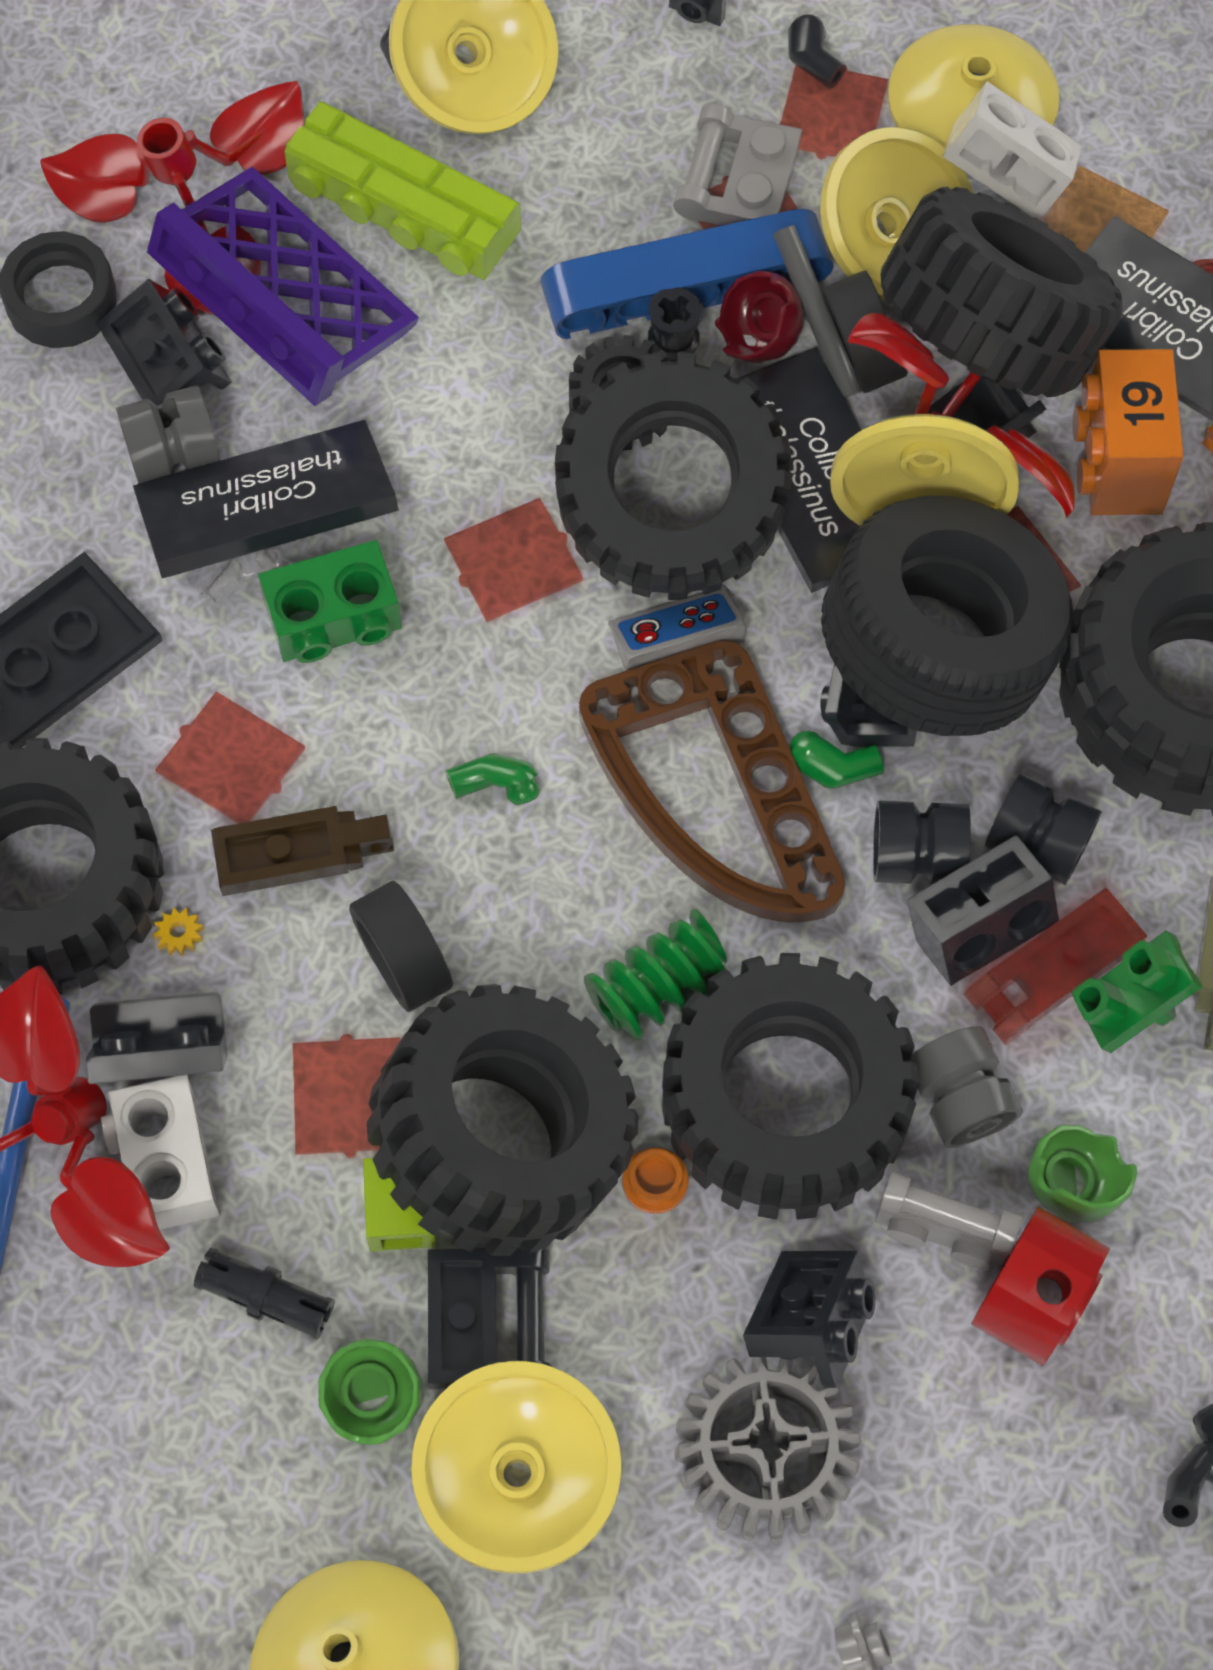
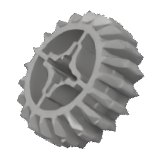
M753 1357L752 1373L745 1374L741 1363L736 1358H733L726 1363L729 1384H726L718 1375L712 1372L704 1376V1388L712 1399L696 1393H690L686 1398V1407L700 1419L689 1417L678 1419L676 1433L695 1442L677 1446L674 1457L677 1462L683 1464L697 1463V1466L687 1470L681 1476L680 1482L684 1489H693L703 1484L706 1485L707 1489L697 1498L695 1508L700 1513H703L713 1507L717 1501L720 1502L724 1507L719 1513L716 1526L722 1531L730 1527L735 1514L746 1518L742 1530V1538L744 1540L752 1541L756 1535L758 1521L769 1522L768 1535L771 1542L779 1543L784 1535L783 1520L789 1518L794 1531L800 1537L808 1535L811 1529L806 1510L810 1509L823 1522H828L833 1517L834 1510L824 1494L840 1501H846L849 1497L851 1488L837 1475H857L860 1461L853 1456L841 1453V1451H848L859 1447L861 1434L854 1430H838V1427L847 1424L853 1418L854 1409L851 1405H841L832 1409L829 1407V1404L838 1395L840 1387H822L819 1391L815 1390L812 1385L815 1382L818 1370L813 1364H809L804 1369L801 1378L790 1375L793 1359L786 1360L780 1358L777 1372L767 1371L766 1357ZM773 1395L789 1399L802 1407L812 1417L819 1432H810L809 1426H792L785 1422L778 1413L776 1399H773ZM752 1396V1423L744 1430L728 1433L727 1439L710 1440L712 1429L721 1414L737 1401ZM764 1416L766 1417L767 1432L771 1433L773 1443L785 1444V1447H788L787 1451L779 1448L772 1469V1478L769 1474L768 1460L764 1459L762 1449L750 1448V1445H747L749 1441L757 1444ZM824 1453L823 1468L816 1479L799 1493L784 1498L782 1488L784 1468L791 1462L807 1459L809 1454ZM726 1461L727 1466H744L751 1470L757 1477L762 1499L744 1494L733 1487L720 1473L715 1462Z

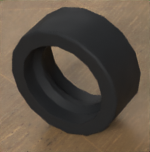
M66 231L47 232L36 235L21 242L7 256L0 271V295L7 316L16 332L34 344L49 348L74 347L86 342L101 332L96 323L117 306L116 285L111 266L101 248L85 236ZM72 266L83 269L93 281L91 294L80 305L65 312L45 313L34 310L24 300L26 284L37 273L51 267Z
M866 270L824 287L823 295L862 391L868 393L906 377L908 370L883 353L867 346L847 342L852 329L863 316L871 313H880L887 316Z
M392 880L350 904L349 911L353 923L368 954L396 1000L407 1012L417 1009L452 988L453 980L443 954L420 912L401 885Z

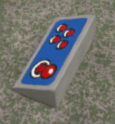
M725 587L706 595L702 593L608 621L625 671L714 641L727 640L737 644L744 643L746 625L744 619Z

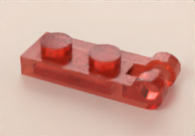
M1104 888L978 978L967 988L964 996L975 1010L981 1008L985 1010L995 1023L992 1028L993 1032L1004 1045H1008L1026 1032L1034 1023L1072 997L1073 990L1090 977L1097 979L1122 961L1124 952L1139 941H1145L1147 934L1107 888ZM1015 982L1028 997L1017 1007L1003 993L1006 988Z

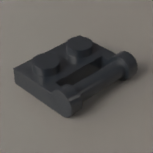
M517 1247L511 1256L489 1255L486 1253V1248H474L472 1252L465 1249L427 1250L429 1390L447 1389L459 1378L476 1369L499 1362H508H497L496 1274L516 1276L517 1361L535 1362L552 1367L550 1363L545 1362L543 1275L550 1272L549 1251L547 1249L528 1254L523 1252L520 1247Z

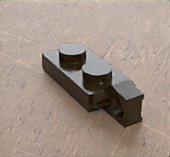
M337 806L222 826L211 830L219 888L222 896L349 873L348 870L353 871L364 867L362 857L394 852L391 826L387 814L356 820L354 811L338 812Z

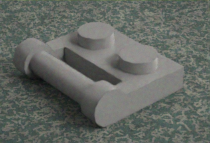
M707 104L703 106L697 123L698 130L701 133L686 183L677 190L673 203L674 210L683 217L720 226L781 213L800 148L802 129L734 115L730 109L720 104ZM721 142L736 143L738 146L723 197L710 195L707 190Z
M891 1172L875 1223L888 1227L886 1234L890 1238L915 1247H923L926 1240L951 1248L950 1256L954 1260L973 1268L988 1269L990 1263L1003 1266L1015 1245L1023 1219L1022 1215L1004 1209L1001 1215H997L910 1185L911 1177Z

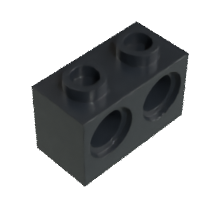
M1017 836L1005 841L906 900L917 943L950 986L1059 922L1052 877Z

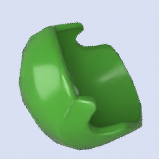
M1058 1125L1040 1138L1033 1147L1028 1170L1029 1182L1038 1201L1049 1212L1069 1223H1094L1117 1210L1132 1195L1138 1174L1137 1166L1134 1163L1126 1164L1122 1160L1118 1151L1117 1139L1114 1136L1095 1134L1092 1130L1081 1125ZM1075 1167L1080 1170L1084 1179V1186L1079 1195H1077Z
M372 1339L350 1342L348 1346L340 1348L330 1356L318 1378V1404L330 1427L339 1436L358 1444L372 1446L391 1440L408 1430L421 1408L422 1379L415 1362L402 1349L389 1342ZM388 1395L385 1403L376 1410L364 1411L355 1406V1404Z

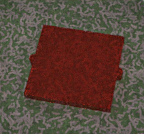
M795 65L780 124L802 129L799 150L816 153L819 159H824L827 155L836 157L851 141L877 129L888 79L848 71L846 67V71L839 83L834 88L828 89Z
M540 498L444 538V543L461 573L459 584L462 587H468L486 622L583 581V577L566 547L567 535L564 532H558Z
M216 691L190 726H181V737L155 771L234 822L244 823L254 818L272 793L278 794L281 792L282 779L306 748L305 745Z
M344 1034L341 1036L340 1041L293 1043L296 1155L344 1152L347 1158H354L358 1151H376L380 1149V1146H372L368 1142L366 1122L373 1113L368 1102L372 1087L381 1075L380 1070L400 1042V1037L353 1040L351 1035Z

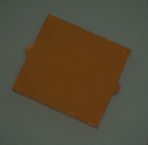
M1079 166L1073 180L1053 203L1043 222L1048 224V227L1059 235L1063 234L1076 243L1075 246L1085 253L1114 216L1153 238L1167 217L1169 210Z

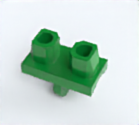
M1165 930L1150 942L1141 940L1124 952L1123 960L1119 965L1100 979H1093L1091 977L1073 990L1072 997L1084 1020L1089 1024L1100 1048L1112 1053L1155 1022L1160 1026L1167 1025L1176 1017L1175 1007L1200 990L1203 985L1184 958L1176 935Z

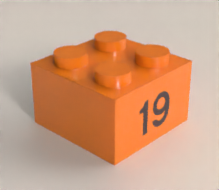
M1173 349L1099 350L1093 373L1084 374L1082 405H1076L1073 411V438L1075 442H1084L1086 457L1080 458L1078 461L1079 495H1089L1090 515H1163L1184 458Z

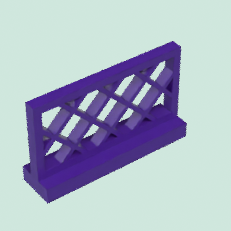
M253 167L248 168L183 209L172 203L156 214L147 253L314 406H317L332 395L337 381L402 338L418 322L419 317ZM250 191L266 206V213L235 208V199ZM204 220L226 224V238L210 236L197 222ZM236 225L267 230V244L236 240ZM277 232L297 234L308 244V251L277 246ZM236 257L267 261L268 277L253 275ZM278 263L307 267L309 270V283L278 278ZM319 269L339 272L349 281L350 289L319 284ZM278 295L308 299L310 315L295 313L279 299ZM320 301L349 305L351 321L320 317ZM361 307L381 310L393 322L387 326L362 323ZM321 334L352 338V350L342 356L321 337Z

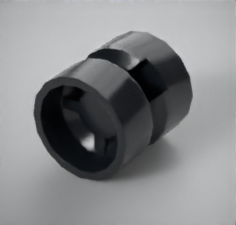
M1021 772L1013 783L987 836L985 847L992 850L1012 837L1017 836L1052 879L1066 886L1091 839L1102 811L1072 796L1067 797L1058 804L1054 802L1053 789L1047 787V784Z
M877 801L873 832L874 882L911 884L917 874H924L929 884H934L970 862L971 819L969 804L931 803L925 813H920L914 802Z

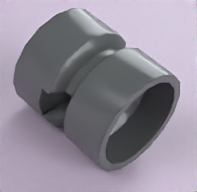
M198 385L166 393L161 405L156 406L149 399L116 407L138 484L171 475L173 465L181 463L186 469H192L220 461L211 422Z
M981 1026L963 1028L943 1035L912 1054L911 1061L919 1065V1093L923 1098L935 1100V1104L929 1114L945 1147L958 1148L1003 1130L1021 1117L1023 1109L1007 1078H997L993 1073L1000 1061L985 1029Z

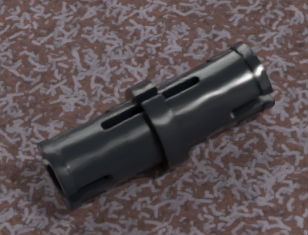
M214 1247L209 1248L204 1255L205 1259L209 1262L207 1264L201 1261L195 1275L194 1288L206 1290L247 1308V1316L255 1320L261 1321L266 1316L308 1334L312 1339L318 1340L324 1330L321 1327L322 1321L327 1323L334 1308L335 1300L333 1298L321 1296L282 1279V1271L274 1267L267 1266L264 1270H261L223 1254Z

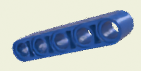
M795 209L555 264L543 273L540 280L555 332L562 339H570V333L589 329L590 334L627 326V320L644 316L649 321L651 320L648 313L649 303L652 297L663 289L679 287L691 291L698 298L699 304L702 303L703 307L706 308L722 304L724 294L737 278L759 270L784 276L792 284L773 237L775 232L791 225H795L818 282H821L831 274L834 266L817 215L812 210Z

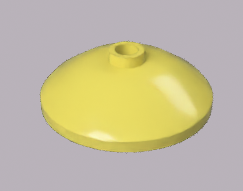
M399 0L390 24L389 53L393 71L401 89L409 101L423 115L444 128L460 133L479 135L495 133L510 128L529 116L546 97L555 77L558 63V39L553 18L544 0ZM458 45L469 49L472 56L471 63H462L457 58L456 47Z
M960 24L943 27L920 37L901 54L895 63L889 80L888 104L893 121L897 127L918 131L946 148L955 121L986 81L1052 126H1054L1059 109V88L1053 70L1046 59L1024 39L1006 30L992 26ZM972 73L982 74L983 76H977Z
M900 127L876 129L863 134L847 144L837 154L827 171L820 201L822 228L835 261L847 277L866 270L872 279L880 300L885 302L883 289L881 288V268L922 197L941 187L947 186L951 190L955 187H960L974 193L965 172L943 158L945 148L918 131ZM876 218L883 224L885 235L880 231Z
M913 414L880 421L847 440L834 457L830 485L833 498L838 507L859 526L863 525L864 521L872 516L874 512L883 509L889 504L926 495L955 496L977 501L1008 515L1018 498L1019 469L1009 449L982 428L953 417Z
M528 1361L499 1362L481 1367L462 1376L445 1389L431 1405L421 1422L414 1442L411 1466L412 1483L418 1506L427 1525L442 1544L455 1555L468 1563L493 1572L506 1574L538 1572L559 1565L574 1557L604 1527L616 1503L620 1487V1445L616 1430L607 1411L597 1397L577 1379L561 1370L540 1363ZM515 1463L526 1465L531 1472L529 1481L520 1487L511 1486L504 1478L506 1469Z
M356 1560L333 1564L308 1575L296 1583L278 1600L264 1620L256 1637L249 1670H459V1649L454 1626L448 1612L438 1597L424 1582L410 1572L388 1563ZM342 1642H350L351 1649L348 1656L342 1661L332 1662L331 1653L334 1647Z

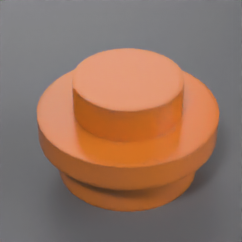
M661 1147L645 1148L635 1153L631 1158L628 1168L622 1175V1187L626 1198L635 1208L645 1213L661 1214L671 1211L682 1202L688 1189L689 1176L684 1162L674 1152Z

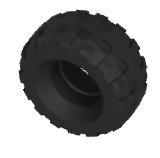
M1202 522V524H1196L1194 531L1183 533L1180 527L1174 526L1144 535L1139 546L1131 545L1126 551L1120 549L1104 562L1092 582L1085 586L1074 609L1073 632L1069 635L1068 647L1059 663V668H1061L1059 695L1064 717L1070 718L1071 724L1075 726L1078 732L1076 743L1091 764L1094 763L1096 767L1103 764L1115 775L1112 783L1137 799L1140 793L1163 802L1162 810L1191 816L1194 809L1211 810L1213 816V714L1192 710L1170 697L1154 677L1148 656L1156 648L1177 640L1198 639L1213 643V523Z

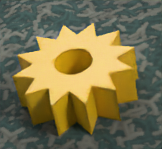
M173 907L171 915L162 912L164 921L154 922L158 931L152 934L153 939L160 940L157 945L158 949L168 948L169 957L175 951H178L183 957L185 949L195 952L193 943L203 942L202 937L198 933L204 930L203 925L197 924L198 914L189 916L187 907L180 914L175 907ZM180 926L186 929L181 937L171 935L175 927Z

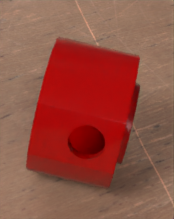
M1037 1206L1014 1245L1011 1255L1006 1259L975 1314L971 1325L1037 1364L1044 1366L1058 1344L1061 1346L1065 1344L1103 1277L1099 1271L1110 1251V1247ZM1048 1278L1059 1285L1062 1292L1060 1304H1050L1040 1298L1037 1292V1282L1039 1279Z

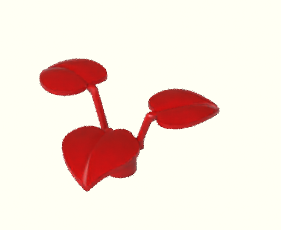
M290 81L259 90L233 103L216 118L212 125L209 137L210 142L215 148L197 139L192 130H187L184 133L177 121L162 117L149 121L141 128L137 137V143L131 137L123 134L114 133L95 136L63 153L42 158L40 160L41 168L55 196L75 214L93 222L106 223L115 221L132 212L138 197L136 187H144L149 184L150 171L159 182L174 185L186 207L194 202L186 183L193 175L197 160L193 149L226 167L231 166L238 160L244 171L253 167L261 175L277 172L286 167L284 153L286 144L299 127L305 125L302 90L297 81ZM204 220L197 222L209 234ZM236 225V240L256 243L246 230ZM226 226L216 230L210 236L226 238ZM236 257L253 275L261 274L262 262L260 260ZM164 269V278L169 291L178 288L191 300L198 312L214 315Z
M871 313L863 316L854 326L848 337V343L875 349L925 381L926 386L915 414H927L937 388H944L949 381V376L934 361L932 352L919 339L899 323L880 313ZM970 372L941 413L933 411L931 414L953 417L981 377ZM997 426L987 429L988 433L1001 441L1009 449L1018 464L1045 486L1059 502L1066 518H1068L1075 508V493L1073 481L1063 465L1041 446L1014 429H1010L1008 432Z
M41 965L28 970L17 981L0 993V1077L11 1083L26 1081L27 1090L31 1095L45 1096L36 1102L32 1119L29 1123L0 1138V1152L33 1134H36L44 1142L55 1145H65L74 1142L59 1175L62 1185L67 1190L53 1201L50 1210L51 1219L58 1235L72 1252L94 1264L116 1268L132 1267L151 1262L167 1253L170 1247L159 1230L151 1200L137 1176L127 1166L113 1158L93 1157L78 1165L86 1145L95 1138L94 1133L90 1129L101 1122V1116L106 1115V1098L96 1083L89 1084L87 1078L77 1077L80 1068V1050L72 1021L49 975Z

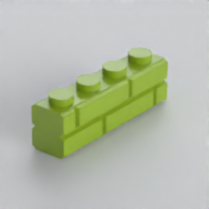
M319 101L305 119V125L303 127L300 126L286 144L284 153L288 178L300 193L313 199L321 195L337 203L348 218L359 224H366L368 221H371L388 230L394 241L406 249L415 250L418 246L438 256L441 264L456 275L465 276L469 272L485 281L521 231V209L519 202L323 101Z

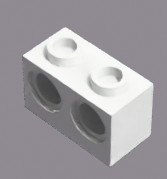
M986 81L955 121L943 158L1031 217H1036L1040 220L1073 180L1082 145Z
M188 1075L174 1076L108 1092L112 1114L101 1116V1122L109 1155L120 1153L122 1163L137 1176L147 1194L151 1184L160 1177L174 1176L181 1180L179 1189L171 1197L163 1200L150 1198L159 1230L220 1216L195 1093ZM160 1114L168 1118L165 1128L154 1136L144 1137L135 1133L137 1125L146 1116Z

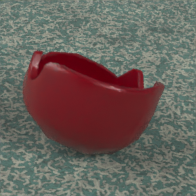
M759 270L737 278L723 297L720 316L715 320V326L721 332L726 342V346L722 351L727 356L760 364L783 357L797 343L804 327V313L797 291L784 276ZM743 335L752 336L756 340L755 346L747 345Z

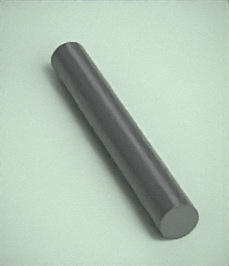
M795 225L785 227L775 232L773 237L792 284L801 300L802 308L825 364L844 399L862 392L861 386Z

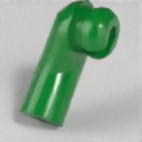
M810 730L797 733L790 742L789 748L799 771L827 789L839 788L884 773L882 758L876 745L844 753L823 737H820L819 734Z
M491 753L445 770L455 799L491 786L505 787L507 798L514 805L531 802L537 799L540 794L539 784L535 780V777L538 775L535 767L530 762L501 754Z

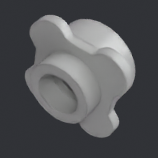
M855 1611L849 1614V1624L835 1628L836 1645L845 1670H883V1666L892 1664L889 1644L879 1622L869 1624L865 1614L859 1616L858 1612Z

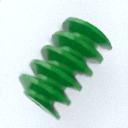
M692 909L690 912V924L681 919L669 923V938L659 932L648 936L646 942L648 952L638 946L627 949L625 953L626 966L615 959L606 962L603 967L605 980L594 973L584 976V984L594 1006L614 1031L623 1028L636 1040L643 1038L639 1017L645 1014L657 1026H662L665 1024L661 1007L663 1002L667 1001L678 1012L682 1013V1008L686 1004L683 994L684 989L689 988L694 993L705 995L707 993V986L704 977L708 974L713 977L723 969L727 970V957L720 940L711 925L697 909Z

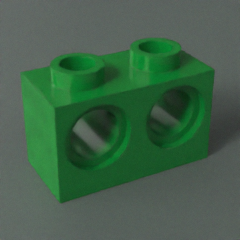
M378 540L258 573L264 604L283 662L297 659V661L302 663L319 661L327 657L331 653L332 648L355 641L362 646L378 644L386 640L392 631L402 628L399 603ZM358 594H370L375 597L366 604H353L349 602L352 597ZM299 611L315 613L311 619L302 622L289 619Z

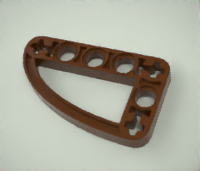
M727 640L714 641L597 680L585 688L581 693L579 701V717L581 726L597 761L628 812L650 840L678 869L704 890L723 902L760 918L788 923L809 922L826 918L841 905L845 889L844 874L751 657L742 646ZM723 660L727 667L738 666L734 669L733 686L737 694L727 699L728 689L720 674L710 676L713 672L714 661ZM665 678L673 680L680 685L683 695L679 700L671 704L657 703L648 694V688L653 682ZM637 687L638 702L643 712H635V701L617 708V719L607 721L603 713L592 715L597 711L598 700L607 698L611 706H617L629 702V688ZM707 709L783 889L763 885L738 874L699 846L675 822L654 796L637 771L619 738ZM748 712L758 716L764 728L760 734L754 737L743 738L731 731L728 722L732 716ZM761 766H774L784 773L787 783L783 788L775 792L761 791L753 784L751 780L752 773ZM785 820H796L807 827L810 838L799 847H788L777 840L774 829ZM816 852L821 856L812 857L811 869L819 883L828 881L831 883L827 887L825 899L817 901L813 893L802 894L800 892L805 888L806 873L801 862L810 858ZM787 863H788V864L796 863V864H795L793 867H791V868L787 866Z

